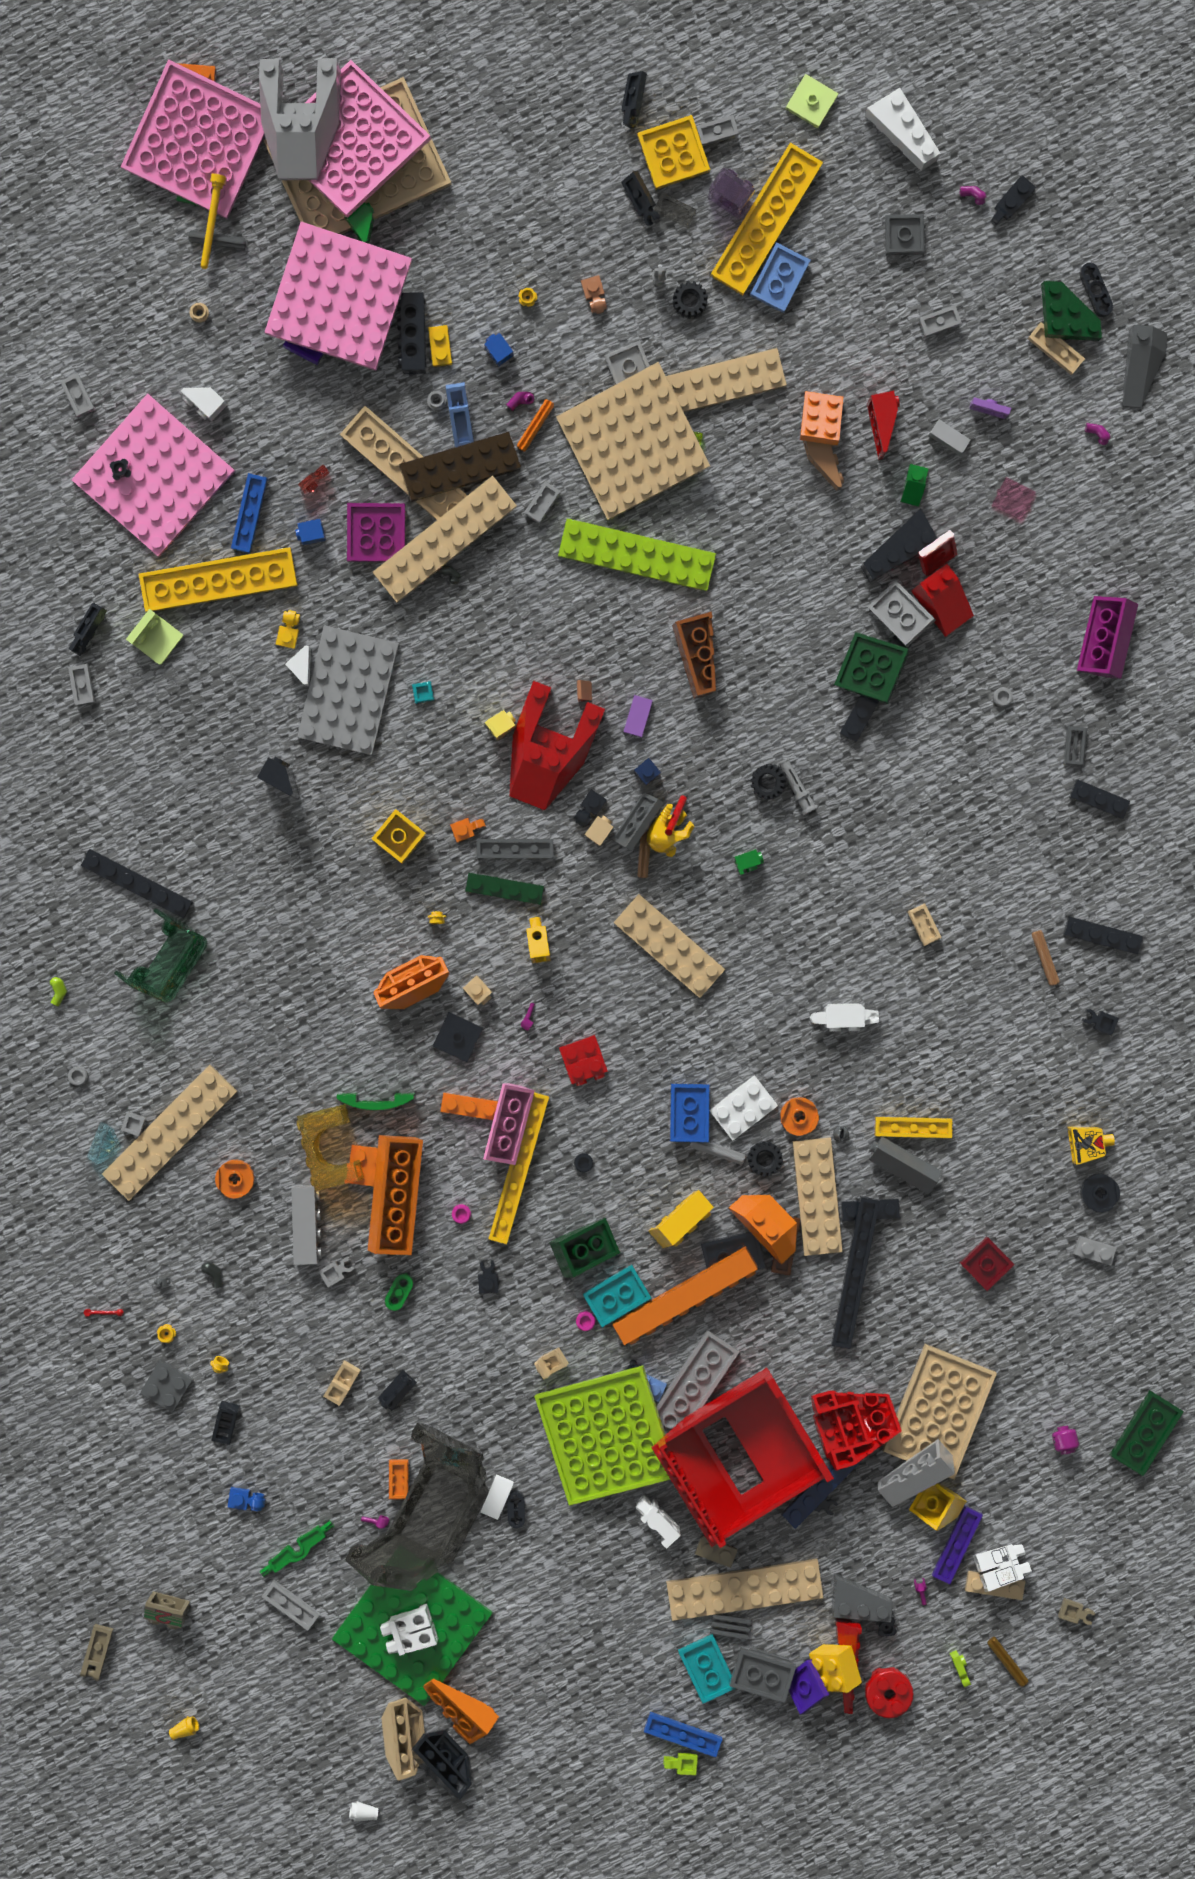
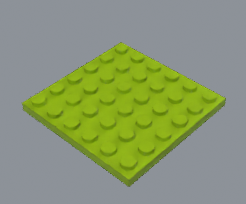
M643 1365L538 1393L534 1396L569 1506L671 1480L651 1448L665 1436V1432Z

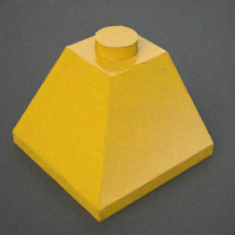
M937 1483L918 1493L909 1510L936 1531H939L959 1516L967 1501L952 1490Z

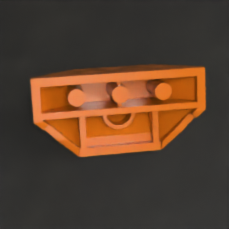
M420 955L387 972L373 993L381 1009H405L438 992L450 973L442 957L436 958Z
M742 1195L728 1208L781 1265L795 1253L797 1222L771 1195Z

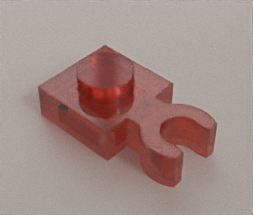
M323 464L314 473L312 472L302 480L298 486L304 493H311L318 487L317 483H319V480L330 472Z

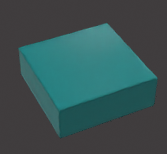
M431 681L412 684L415 704L434 701Z

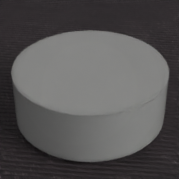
M1001 687L993 694V701L997 706L1005 707L1012 702L1013 694L1008 688Z
M73 1067L68 1073V1080L75 1086L83 1085L88 1080V1072L83 1067Z

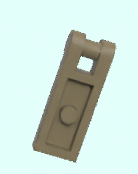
M98 1624L94 1625L81 1669V1677L86 1678V1676L93 1677V1680H100L113 1628ZM89 1665L96 1666V1669L89 1668Z

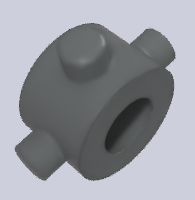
M168 1277L156 1278L154 1280V1284H157L158 1287L168 1286L171 1283Z

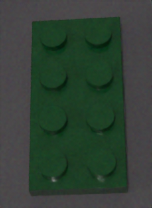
M1149 1390L1109 1455L1144 1476L1184 1411Z

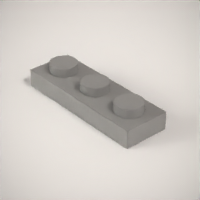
M276 1580L272 1581L262 1595V1598L307 1631L320 1615L318 1611Z

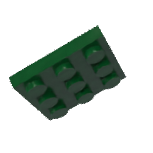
M855 632L834 685L835 687L889 704L910 651L907 648Z

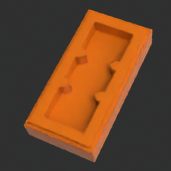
M389 1459V1499H408L409 1459Z

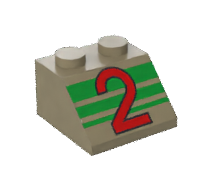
M153 1591L145 1604L144 1619L152 1624H165L170 1629H181L185 1622L190 1601Z

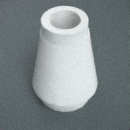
M358 1801L351 1803L349 1819H353L354 1822L377 1820L378 1808Z

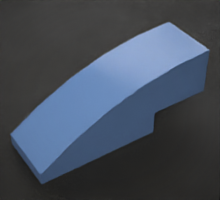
M465 382L446 385L455 447L472 443L474 440Z

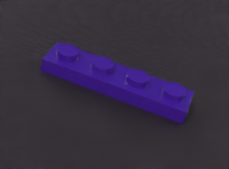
M964 1505L932 1572L933 1577L951 1584L983 1516L982 1513Z

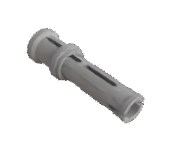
M787 758L778 763L777 765L782 768V772L786 773L785 778H787V782L795 794L794 800L798 801L803 810V816L818 808L809 795L810 791L805 790L789 759Z

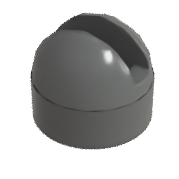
M837 1126L833 1131V1136L838 1141H845L849 1136V1131L846 1127ZM840 1129H844L843 1139L840 1138Z

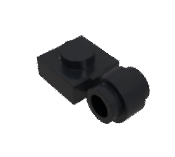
M591 789L580 804L585 810L579 809L573 819L581 827H586L592 819L589 816L590 812L596 816L607 799Z

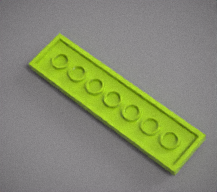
M568 518L566 519L558 557L702 591L708 590L716 553Z

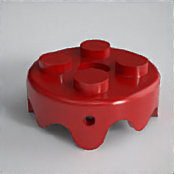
M894 1667L875 1669L872 1672L871 1678L865 1683V1698L871 1710L883 1718H897L910 1708L914 1693L908 1676ZM887 1690H893L895 1692L892 1698H886L884 1696Z

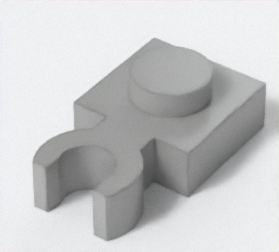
M345 1257L340 1265L335 1260L318 1271L328 1288L345 1278L343 1272H351L355 1268L354 1265L349 1268L345 1266V1262L350 1259L349 1257Z

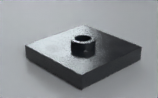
M448 1012L433 1047L468 1062L483 1027Z

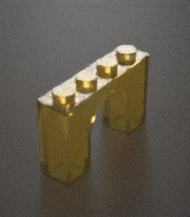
M346 1104L297 1116V1128L301 1131L302 1135L301 1145L306 1152V1165L310 1168V1182L315 1191L364 1179L360 1160L341 1165L331 1164L323 1158L319 1149L320 1138L327 1129L350 1123Z

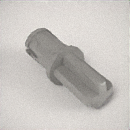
M661 264L652 272L654 285L662 286L667 279L666 268H662Z

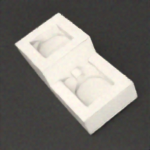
M496 1474L481 1508V1513L498 1520L514 1482Z

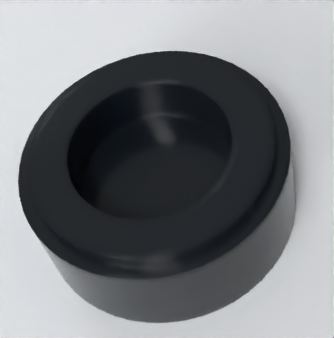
M580 1153L574 1160V1166L579 1172H588L593 1167V1159L587 1153Z

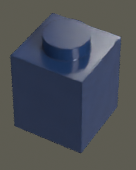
M650 758L634 769V773L645 786L661 774Z

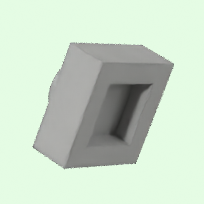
M128 1111L121 1130L140 1136L146 1117Z

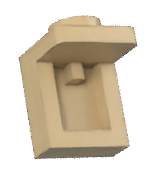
M558 1347L541 1356L534 1364L542 1378L547 1379L552 1373L566 1367L569 1363Z

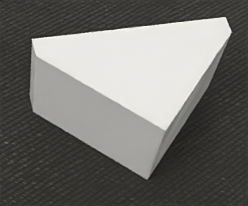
M304 646L285 665L305 686L310 685L311 647Z

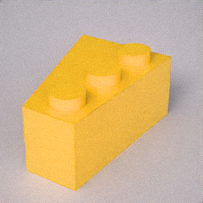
M699 1190L690 1194L675 1207V1210L661 1219V1223L648 1231L662 1248L673 1245L675 1247L684 1240L683 1236L687 1232L689 1234L698 1227L696 1224L700 1220L704 1221L711 1215L710 1211L714 1207Z

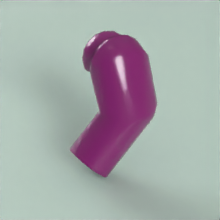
M517 392L506 406L511 411H514L519 404H532L535 398L531 392Z

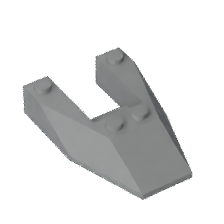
M337 58L318 59L316 103H282L284 71L280 60L260 59L261 124L278 179L318 180L339 126L341 69Z

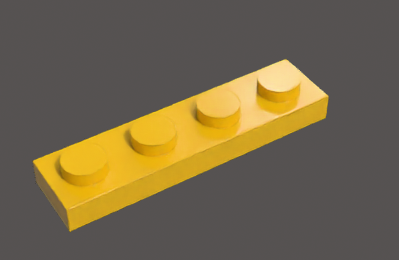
M875 1117L874 1136L952 1138V1118Z

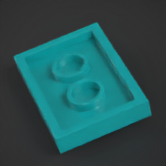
M632 1264L583 1293L601 1327L651 1299L648 1290Z
M713 1634L678 1649L703 1704L736 1689L729 1685L732 1673Z

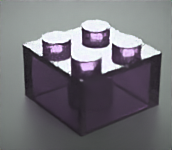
M723 167L710 186L708 199L740 220L753 201L755 189L749 181H743L737 177L736 172Z

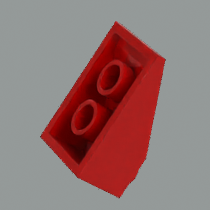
M894 390L871 395L867 402L878 460L883 459L887 453L898 407H900L899 397L895 396Z
M948 564L941 567L911 590L922 607L935 619L934 623L945 637L974 616L959 578Z

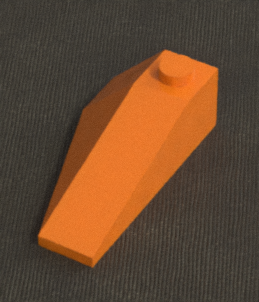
M432 1679L423 1686L434 1703L444 1709L443 1715L445 1718L450 1717L454 1725L452 1727L469 1744L487 1735L499 1718L490 1706L440 1681Z

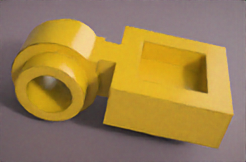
M289 610L284 612L282 622L286 623V627L279 626L276 645L295 649L299 630L293 629L294 625L298 626L300 621V614H297L296 611Z

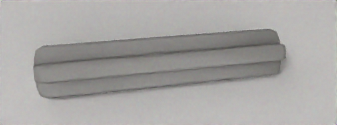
M690 1142V1147L740 1165L744 1163L745 1154L711 1142Z

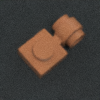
M597 275L581 280L586 301L592 299L589 302L592 314L603 313L607 309L605 299L600 298L605 295L600 276Z

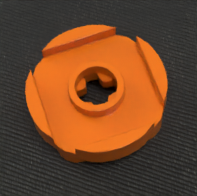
M803 1097L791 1098L783 1105L780 1119L786 1131L796 1136H802L816 1128L819 1115L813 1102ZM802 1111V1115L805 1116L804 1120L800 1119L797 1122L794 1114Z
M238 1159L229 1160L221 1165L215 1176L218 1190L226 1197L234 1199L243 1197L250 1192L255 1181L251 1166ZM234 1174L240 1177L237 1184L230 1180V1177H233Z

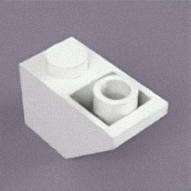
M211 387L183 388L181 390L184 395L182 399L189 406L194 404L198 408L197 413L204 420L208 418L210 421H213L227 406V403Z

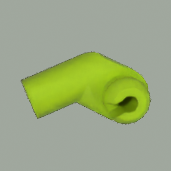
M53 977L50 980V985L55 995L50 1003L59 1007L67 993V989L62 979Z

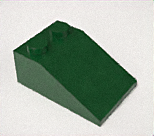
M606 1218L566 1233L549 1242L563 1277L574 1278L620 1253Z

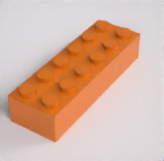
M379 1135L368 1251L374 1254L412 1255L423 1146L422 1139Z

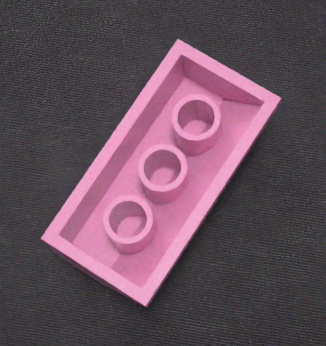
M510 1083L502 1085L484 1160L516 1165L535 1090Z

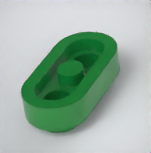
M402 1273L395 1278L385 1298V1305L388 1309L396 1311L402 1308L413 1287V1279L410 1275ZM401 1280H406V1281H407V1285H406V1286H402V1285L400 1284V1281H401ZM392 1297H397L398 1303H393Z

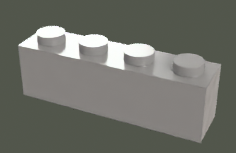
M317 1185L293 1186L291 1192L294 1265L317 1264L319 1259H322V1247H318V1240L322 1238L321 1228H318V1221H321V1209H317V1201H320V1190H317Z

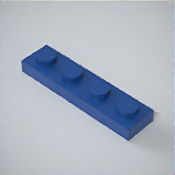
M250 473L247 475L231 545L232 550L251 554L268 481L267 477Z
M653 1712L649 1713L644 1727L645 1733L713 1757L717 1756L722 1742L721 1736Z

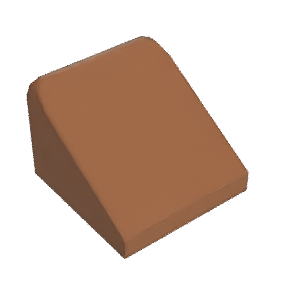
M577 681L579 701L592 700V683L590 681Z

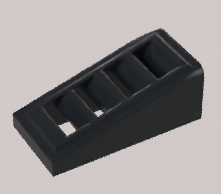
M221 1401L211 1441L230 1445L240 1405ZM221 1417L232 1419V1421L221 1419ZM219 1424L229 1426L230 1429L219 1427ZM217 1432L227 1433L228 1437L219 1435Z

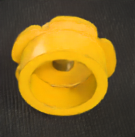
M525 288L519 292L518 296L520 297L519 302L521 305L531 307L535 304L537 294L532 288Z
M440 911L431 912V915L428 916L429 924H445L447 916L443 915V912Z
M169 1324L159 1327L157 1330L159 1341L172 1342L176 1336V1330Z
M216 1356L210 1365L214 1372L221 1374L228 1371L229 1361L224 1357Z

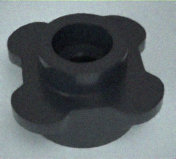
M126 459L110 463L113 479L120 480L122 477L128 478L131 476V471L128 468L129 462Z
M891 1617V1622L876 1621L877 1625H879L878 1635L880 1637L894 1636L896 1634L894 1617Z

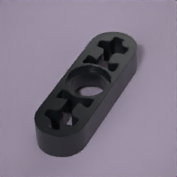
M1086 263L1080 269V278L1095 313L1099 317H1106L1113 310L1112 300L1098 267L1094 263ZM1087 268L1089 270H1093V273L1091 274L1092 279L1094 280L1095 278H1097V280L1091 282L1090 284L1088 283L1091 280L1090 275H1085V271L1087 270ZM1094 285L1099 286L1101 294H1093L1091 287ZM1102 296L1105 297L1101 300L1103 305L1108 306L1106 312L1104 310L1099 309L1102 305L1101 301L1099 300L1098 302H1096V300L1100 299Z

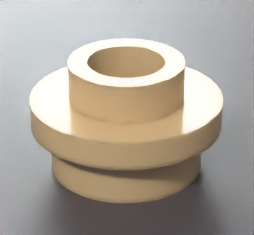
M195 303L190 308V317L195 322L202 323L208 319L209 310L205 304ZM198 310L203 311V314L201 316L196 315V312Z

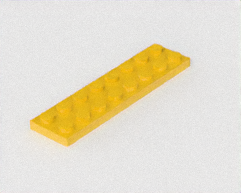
M790 142L713 269L711 277L742 296L745 294L823 164L822 161Z
M290 547L139 573L146 613L149 609L159 611L298 586Z

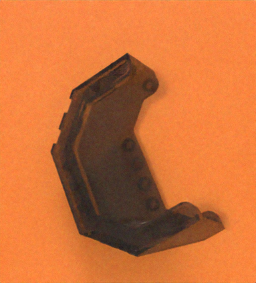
M418 1422L412 1430L411 1438L414 1442L421 1444L424 1464L411 1485L405 1500L402 1502L396 1517L387 1532L368 1545L357 1544L351 1547L345 1559L349 1565L374 1586L412 1591L417 1587L416 1583L423 1578L429 1579L438 1572L437 1568L445 1563L448 1565L453 1562L489 1493L485 1483L487 1479L486 1470L482 1464L484 1460L483 1453L430 1425Z

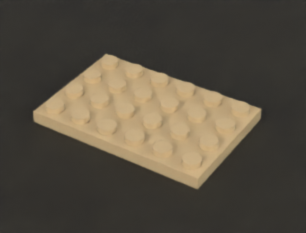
M924 1344L896 1414L902 1431L884 1444L883 1452L907 1461L939 1439L953 1455L955 1474L949 1478L955 1480L997 1373Z

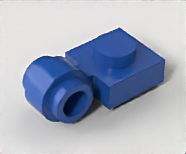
M231 1487L228 1508L247 1510L249 1504L251 1510L262 1511V1508L265 1507L266 1498H264L262 1493H253V1496H249V1489Z

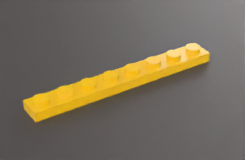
M534 1092L516 1165L510 1164L489 1235L490 1240L504 1244L508 1242L549 1096Z

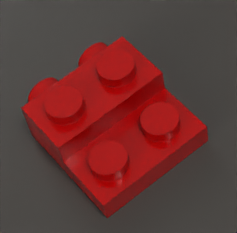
M595 1035L559 1047L571 1084L576 1083V1086L587 1083L586 1079L594 1077L597 1080L605 1077V1072H608Z

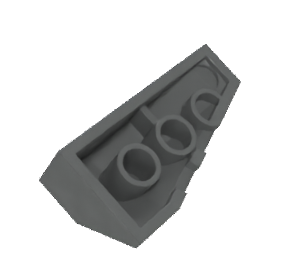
M1133 325L1129 330L1122 399L1123 407H1142L1166 353L1167 333L1154 326Z

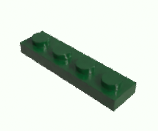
M468 872L465 891L541 905L544 886Z

